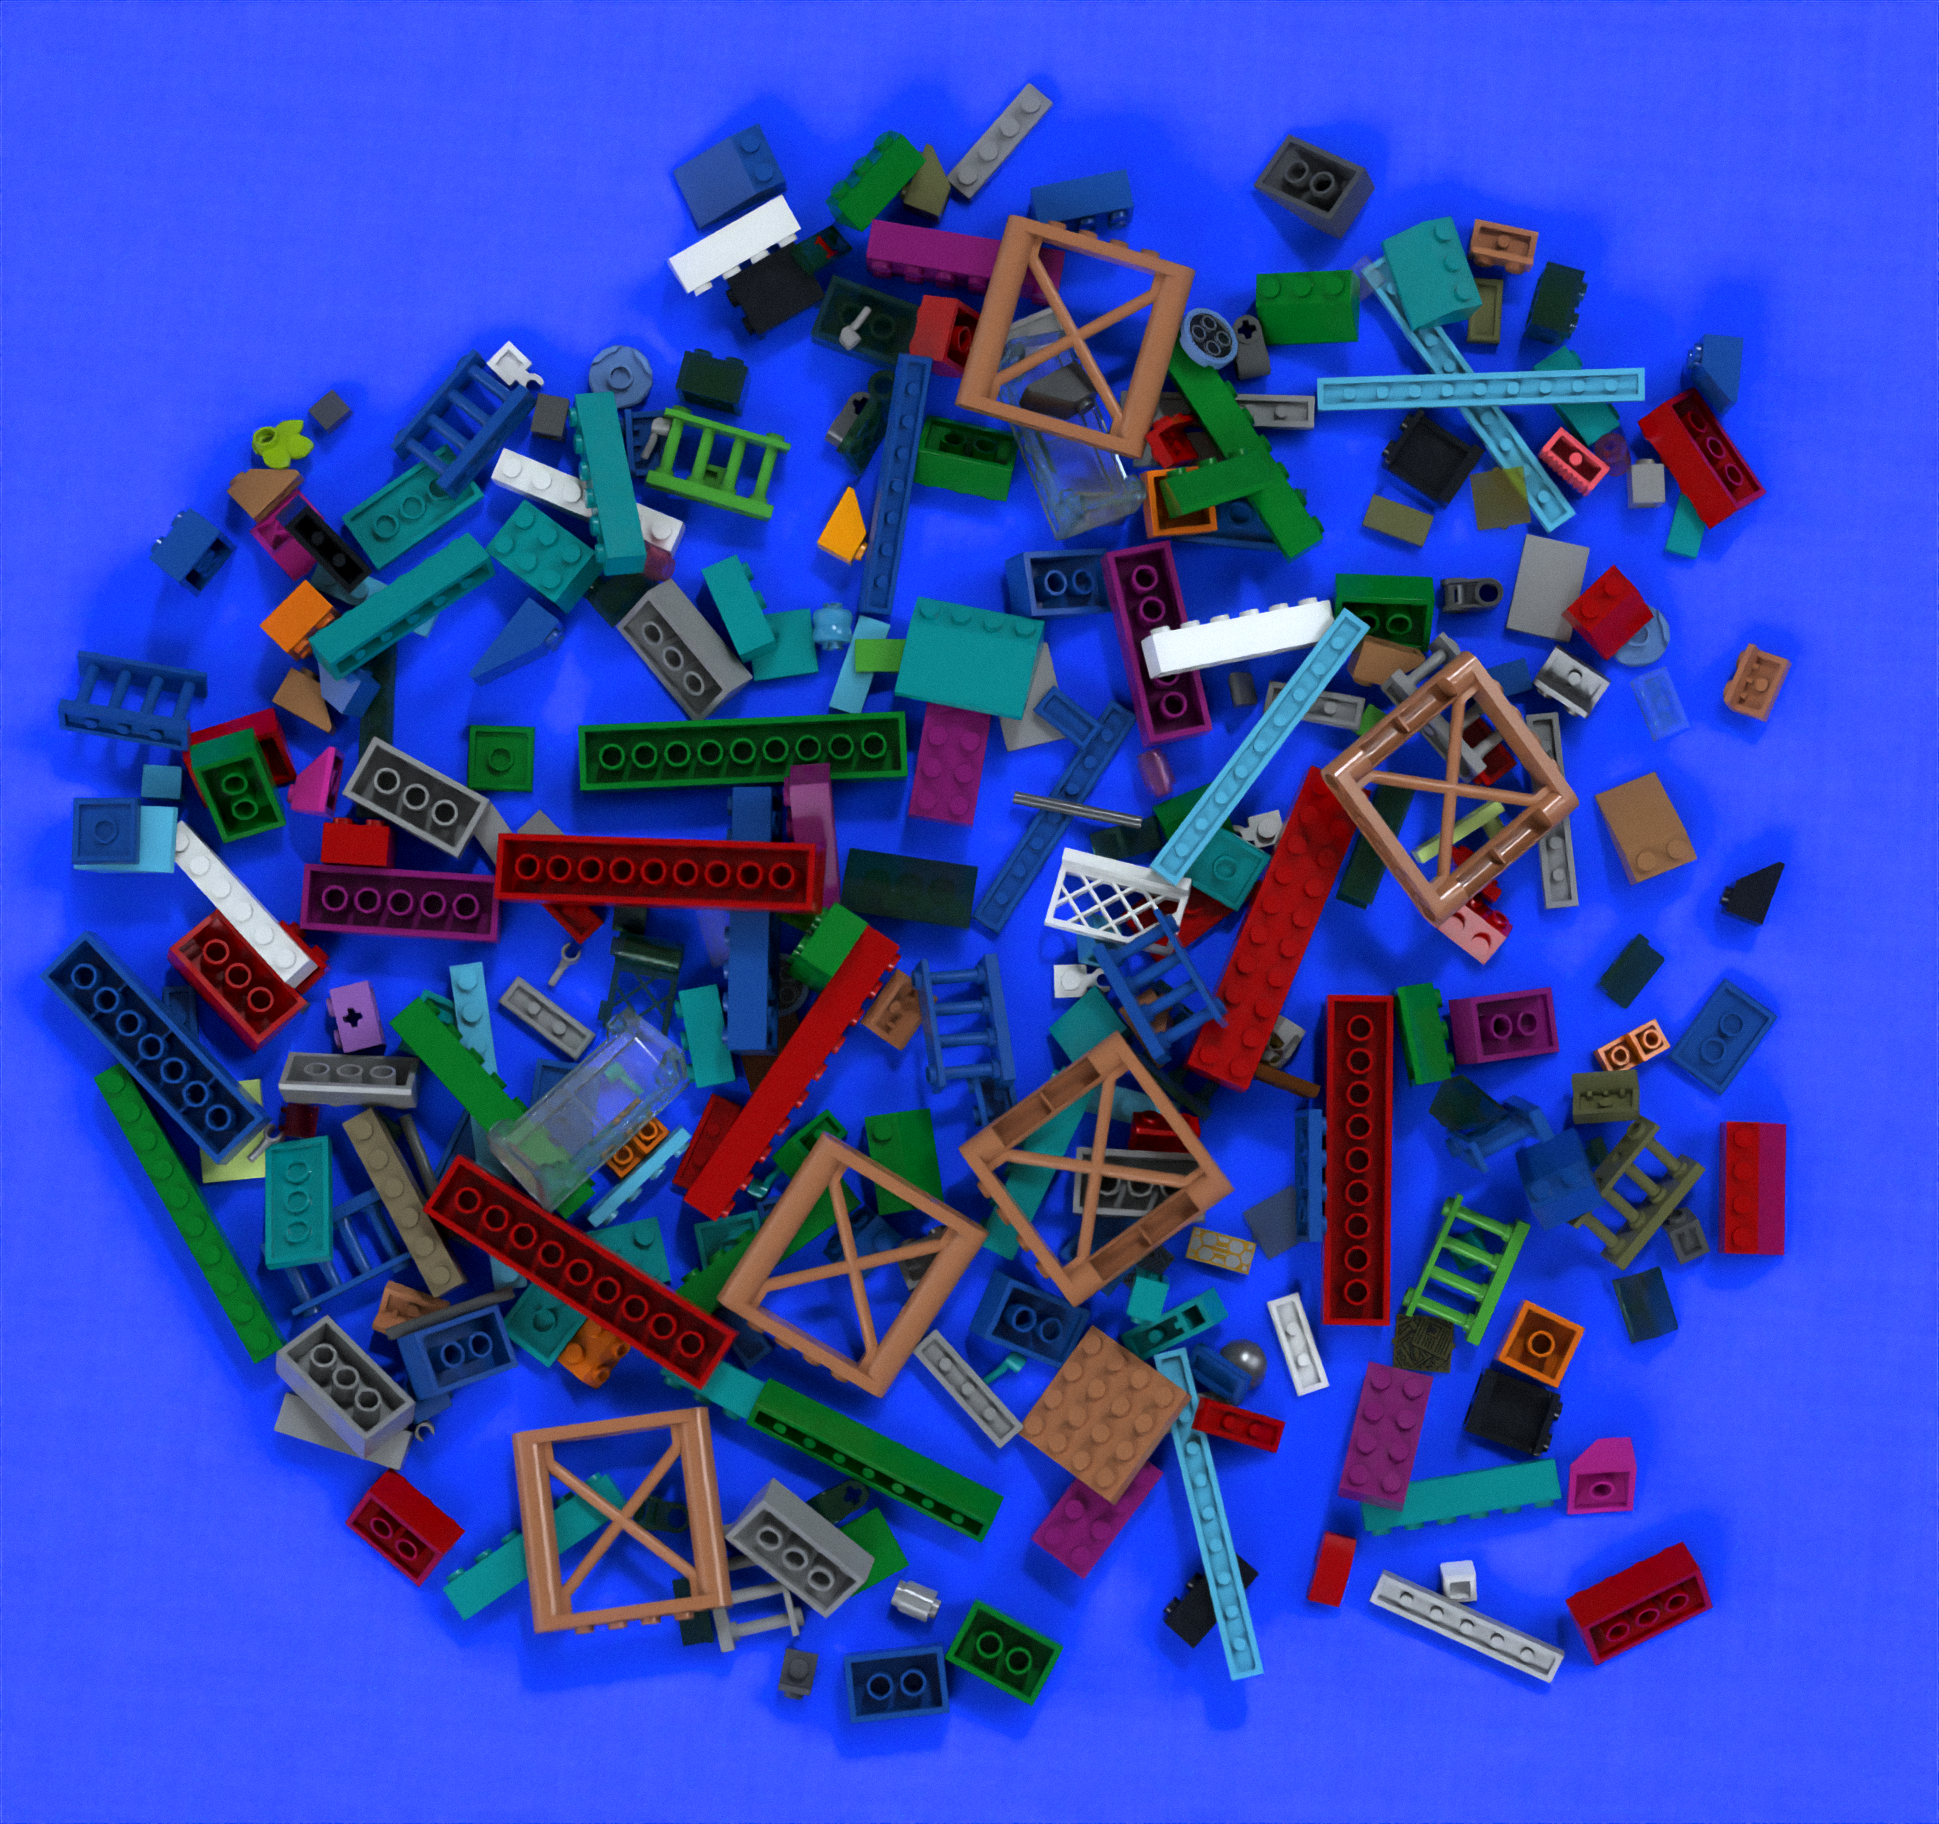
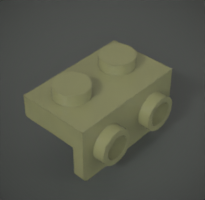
M1637 1070L1587 1072L1571 1075L1574 1124L1640 1120L1641 1093Z

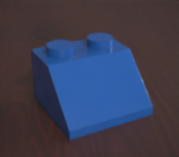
M1704 334L1697 343H1694L1693 350L1689 349L1686 367L1691 369L1690 379L1719 414L1726 415L1738 400L1744 338Z

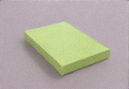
M261 1079L238 1081L264 1108ZM264 1129L227 1165L216 1164L200 1147L203 1183L264 1178L265 1151L253 1163L247 1159L264 1138Z

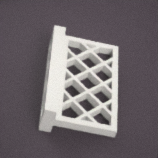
M1065 847L1044 926L1124 946L1160 924L1157 922L1144 929L1137 915L1150 908L1153 911L1158 909L1157 904L1165 900L1179 903L1177 912L1172 914L1180 927L1191 893L1192 879L1182 877L1174 887L1150 868ZM1066 874L1079 877L1084 887L1069 894L1063 885ZM1102 884L1110 885L1116 895L1101 902L1093 889ZM1062 892L1065 897L1059 900L1060 894ZM1089 892L1096 905L1081 913L1073 900ZM1133 892L1142 893L1148 902L1132 910L1125 897ZM1120 900L1128 913L1112 921L1105 907ZM1066 903H1069L1076 916L1067 921L1054 918L1056 909ZM1100 911L1108 924L1099 929L1089 927L1085 918ZM1132 919L1140 932L1127 937L1121 935L1116 926ZM1168 940L1167 947L1153 943L1144 948L1143 951L1167 957L1173 953L1174 947L1170 940Z

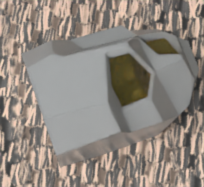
M1279 1015L1260 1059L1261 1064L1274 1069L1281 1068L1288 1061L1306 1031L1289 1019Z

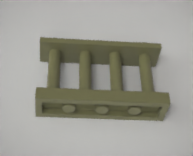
M1641 1115L1640 1120L1630 1124L1626 1134L1594 1172L1603 1198L1627 1219L1624 1225L1614 1235L1591 1214L1592 1211L1566 1222L1577 1230L1584 1224L1606 1244L1600 1255L1607 1262L1622 1271L1631 1263L1706 1170L1697 1161L1682 1153L1676 1159L1654 1138V1135L1661 1127ZM1644 1148L1649 1150L1668 1168V1171L1657 1184L1633 1163ZM1623 1173L1647 1193L1646 1198L1637 1209H1634L1612 1188Z

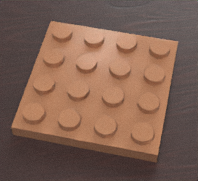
M1092 1325L1021 1424L1024 1428L1018 1434L1115 1505L1192 1396Z

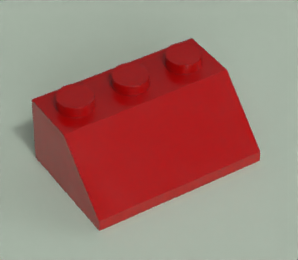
M274 707L191 733L192 742L190 746L253 727L276 785L296 780L297 772ZM189 748L188 752L182 751L183 761L204 808H207L208 805L192 770Z
M389 1468L366 1492L345 1522L349 1528L418 1587L424 1583L465 1533V1530L454 1519L447 1516L428 1497L413 1487L404 1476L398 1474L392 1468Z

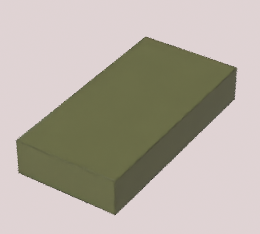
M1474 278L1483 305L1468 319L1466 343L1499 345L1504 280Z
M1373 494L1361 526L1422 548L1434 516Z

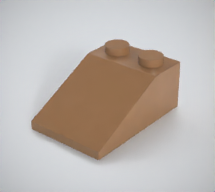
M1655 772L1594 796L1631 886L1698 859L1686 829Z

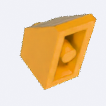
M848 486L820 535L817 547L852 566L855 559L858 561L862 560L867 551L868 543L865 542L867 540V533L855 491Z

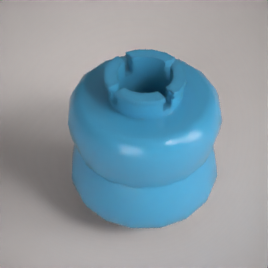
M833 602L831 605L823 603V609L815 610L812 616L815 626L812 634L813 641L822 644L823 650L835 651L834 648L837 651L843 650L842 645L849 644L853 639L851 630L853 614L850 610L843 609L842 603Z

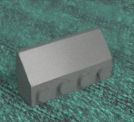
M672 578L647 591L616 626L692 720H707L735 697L753 678Z
M289 1052L279 1081V1091L285 1102H295L298 1105L318 1103L329 1104L334 1107L361 1105L364 1108L388 1106L401 1110L410 1107L417 1108L421 1093L420 1058Z
M774 1477L751 1499L724 1537L824 1618H828L866 1582L875 1560L873 1556Z

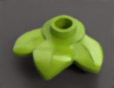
M286 420L279 423L275 428L270 426L262 427L254 433L252 441L254 452L259 456H263L264 463L271 468L281 470L289 468L291 459H301L307 456L315 446L310 439L300 435L304 426L303 420Z

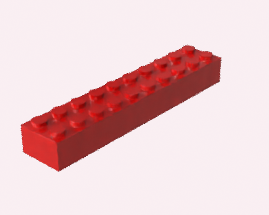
M1311 765L1301 778L1271 850V858L1261 874L1211 994L1213 998L1219 996L1228 1011V1014L1224 1015L1229 1025L1222 1028L1213 1018L1198 1027L1181 1066L1183 1069L1240 1094L1247 1091L1357 827L1324 782L1320 768ZM1362 788V792L1369 798L1371 791Z
M498 833L494 899L508 903L822 914L826 848L814 843Z
M867 925L832 979L818 995L787 1042L786 1047L781 1051L767 1072L765 1078H763L731 1125L728 1133H726L695 1178L691 1188L683 1196L685 1202L715 1222L719 1216L726 1219L736 1204L731 1198L738 1189L744 1192L754 1177L750 1170L756 1161L763 1164L773 1149L768 1143L774 1134L781 1137L791 1122L787 1115L793 1106L799 1109L808 1097L809 1092L805 1088L811 1079L818 1082L828 1067L823 1061L829 1052L836 1055L846 1040V1037L842 1035L848 1025L854 1027L865 1012L860 1006L866 997L873 1000L883 985L878 979L884 971L891 972L900 960L901 955L897 953L900 948L899 945Z
M1333 994L1325 996L1323 1116L1327 1120L1326 1136H1323V1149L1327 1153L1326 1169H1322V1182L1326 1183L1327 1199L1326 1202H1322V1216H1326L1327 1232L1326 1235H1322L1320 1324L1390 1326L1394 996Z
M458 1154L422 1210L699 1390L705 1389L740 1334L736 1329L465 1155Z

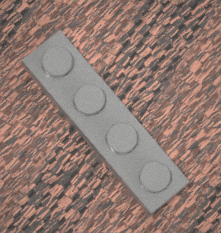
M1028 83L946 176L950 186L970 202L1053 107V102L1032 84Z
M937 1329L916 1346L913 1351L916 1357L999 1449L1024 1428L1021 1422Z

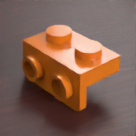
M588 1318L556 1360L582 1382L594 1389H598L609 1378L611 1371L620 1359L629 1352L631 1345Z

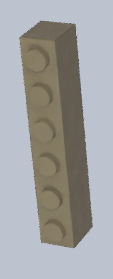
M369 1108L342 1123L433 1297L441 1298L469 1283L448 1240L445 1239L438 1221L422 1211L427 1201L379 1110Z

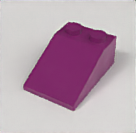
M1551 987L1448 1000L1457 1065L1560 1052Z

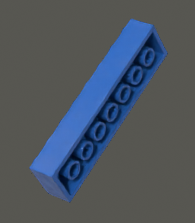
M733 787V795L728 796L727 812L729 816H732V829H727L726 841L782 842L783 796L772 787ZM726 911V913H730V926H726L724 930L725 946H729V959L724 960L723 966L724 978L728 979V992L723 994V1010L728 1012L727 1025H723L722 1042L724 1045H727V1050L739 1056H778L781 916L779 915L777 918V913Z
M85 930L39 975L44 983L216 1164L227 1165L273 1120L268 1112L96 932Z

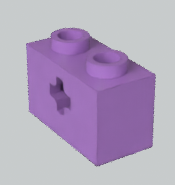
M366 980L329 990L331 998H327L326 1003L330 1017H336L338 1029L334 1030V1037L338 1049L343 1048L345 1054H354L387 1045L372 982ZM352 1010L362 1014V1019L357 1020V1027L348 1022V1018L352 1017Z

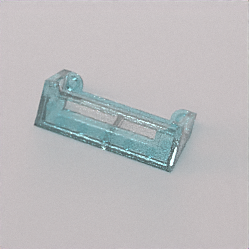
M1064 330L1010 339L1005 345L998 372L1066 336ZM1069 348L1000 386L998 393L1000 402L1021 408L1018 404L1027 385L1075 360L1082 367V363L1074 348ZM1096 399L1094 400V407L1083 416L1077 414L1068 420L1056 418L1106 434L1109 432ZM1009 423L1056 541L1068 539L1135 513L1147 498L1144 483L1134 474L1126 476L1117 454Z
M628 1006L620 1014H615L609 1019L606 1025L607 1039L517 1121L513 1122L509 1118L499 1120L491 1126L486 1134L491 1153L549 1213L554 1211L690 1085L684 1050Z

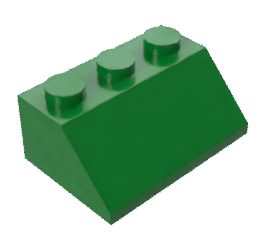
M888 130V132L879 135L874 141V147L866 156L860 157L853 164L852 172L844 180L837 182L832 187L831 195L826 199L825 203L838 223L863 232L870 225L872 219L879 215L927 161L901 133Z
M1352 270L1256 274V310L1265 346L1359 342L1360 278Z
M927 414L919 441L913 482L927 487L953 490L959 494L967 493L985 497L988 500L1006 502L1021 434Z
M1245 447L1229 452V459L1217 463L1216 457L1197 462L1199 469L1186 472L1185 466L1166 472L1168 478L1159 481L1170 519L1274 487L1276 486L1275 480L1258 450L1248 453Z
M1335 573L1332 600L1334 620L1345 607L1370 626L1366 635L1419 649L1421 652L1429 651L1428 646L1430 643L1435 602L1433 577Z
M1433 982L1398 987L1392 990L1391 995L1394 996V1010L1409 1086L1414 1087L1452 1079L1451 1072H1455V1063L1452 1053L1446 1052L1444 1040H1449V1033L1446 1021H1440L1438 1008L1443 1007L1439 988L1434 989Z
M930 1108L864 1117L870 1158L944 1202ZM874 1182L879 1215L918 1209Z

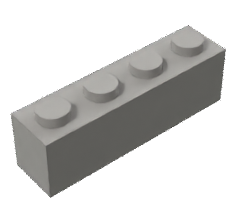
M286 1392L274 1431L361 1458L296 1392ZM407 1426L365 1460L396 1470L404 1469L415 1431L408 1429Z

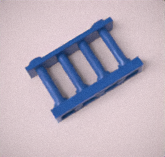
M474 348L468 355H464L458 361L456 369L406 428L401 429L395 435L394 441L390 445V448L401 460L405 461L412 453L438 473L440 478L436 483L454 501L532 411L537 401L523 385L519 384L514 390L510 391L482 370L487 364ZM473 380L503 401L502 405L493 415H488L462 395ZM453 404L482 426L473 439L468 440L441 419ZM431 429H434L461 450V453L452 464L447 465L420 444Z
M78 651L79 676L84 678L76 700L60 699L57 709L59 728L61 730L189 751L192 742L190 721L185 720L193 696L207 699V672L115 657L97 652ZM97 680L116 683L108 706L89 703ZM129 685L148 688L140 712L121 709ZM161 691L180 694L172 717L153 714Z
M1158 908L1153 913L1159 921V925L1117 950L1115 948L1110 950L1103 943L1098 944L1091 950L1152 1058L1162 1066L1172 1060L1167 1051L1172 1047L1171 1043L1213 1018L1222 1028L1227 1027L1229 1024L1224 1015L1228 1014L1224 1003L1219 996L1212 997L1176 933L1181 931L1176 920L1171 913L1166 916ZM1167 935L1175 952L1134 977H1131V975L1125 977L1120 968L1124 965L1123 961ZM1183 963L1191 979L1149 1005L1147 1003L1141 1005L1136 996L1140 992L1139 988ZM1197 990L1200 992L1207 1007L1164 1033L1162 1030L1159 1032L1155 1030L1151 1022L1156 1020V1015Z
M997 953L984 954L974 969L930 972L928 959H921L911 972V983L913 989L918 992L928 1059L925 1077L927 1084L932 1086V1093L939 1094L947 1086L946 1080L985 1076L995 1079L996 1089L1009 1088L1017 1078ZM976 982L977 985H980L982 996L979 1000L934 1004L932 985ZM980 1013L981 1016H985L987 1028L982 1032L939 1035L937 1016ZM973 1045L990 1047L991 1060H989V1063L944 1067L941 1048Z
M1513 1095L1503 1100L1507 1108L1503 1110V1115L1464 1135L1453 1128L1445 1130L1449 1139L1445 1140V1144L1453 1158L1458 1156L1471 1169L1475 1168L1484 1174L1490 1171L1484 1160L1485 1158L1528 1136L1542 1143L1555 1136L1541 1107Z
M376 1187L333 1208V1227L335 1230H339L360 1276L343 1284L332 1261L319 1262L318 1264L331 1290L313 1299L298 1266L284 1268L302 1304L291 1310L293 1316L303 1314L304 1318H308L323 1310L320 1304L390 1269L393 1274H396L411 1266L409 1262L413 1258L409 1251L404 1254L401 1253L380 1210L382 1208L380 1203L382 1199ZM363 1211L364 1215L369 1216L390 1261L372 1269L350 1224L353 1222L351 1216ZM264 1242V1243L260 1244L259 1246H260V1248H261V1250H262V1252H263V1254H264V1256H265V1242Z

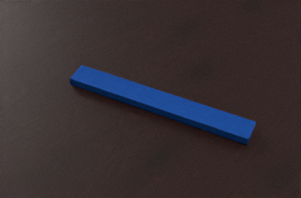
M899 353L859 597L858 611L892 614L933 361L932 357Z
M1111 699L1098 719L1104 725V728L1084 752L1080 749L1077 751L1048 797L1083 804L1137 720L1136 715ZM1040 809L971 918L999 935L1075 816Z

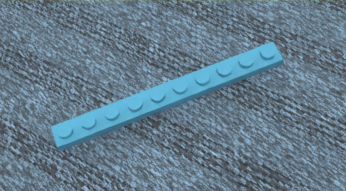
M1385 255L1361 271V276L1432 374L1474 373L1441 326L1411 332ZM1499 406L1457 407L1548 534L1576 515V512Z
M1644 368L1317 378L1318 412L1645 402Z
M1344 607L1149 866L1151 870L1174 887L1178 884L1370 629L1369 625Z
M482 962L449 966L458 1031L463 1036L460 1043L467 1051L473 1047L486 1061L481 1066L489 1075L494 1071L498 1074ZM470 1114L477 1163L514 1186L510 1157ZM490 1255L494 1290L510 1285L512 1289L528 1287L526 1277Z
M1186 1347L1155 1354L1153 1356L1157 1371L1192 1396L1171 1426V1431L1231 1681L1264 1674L1207 1433L1191 1428L1199 1400Z

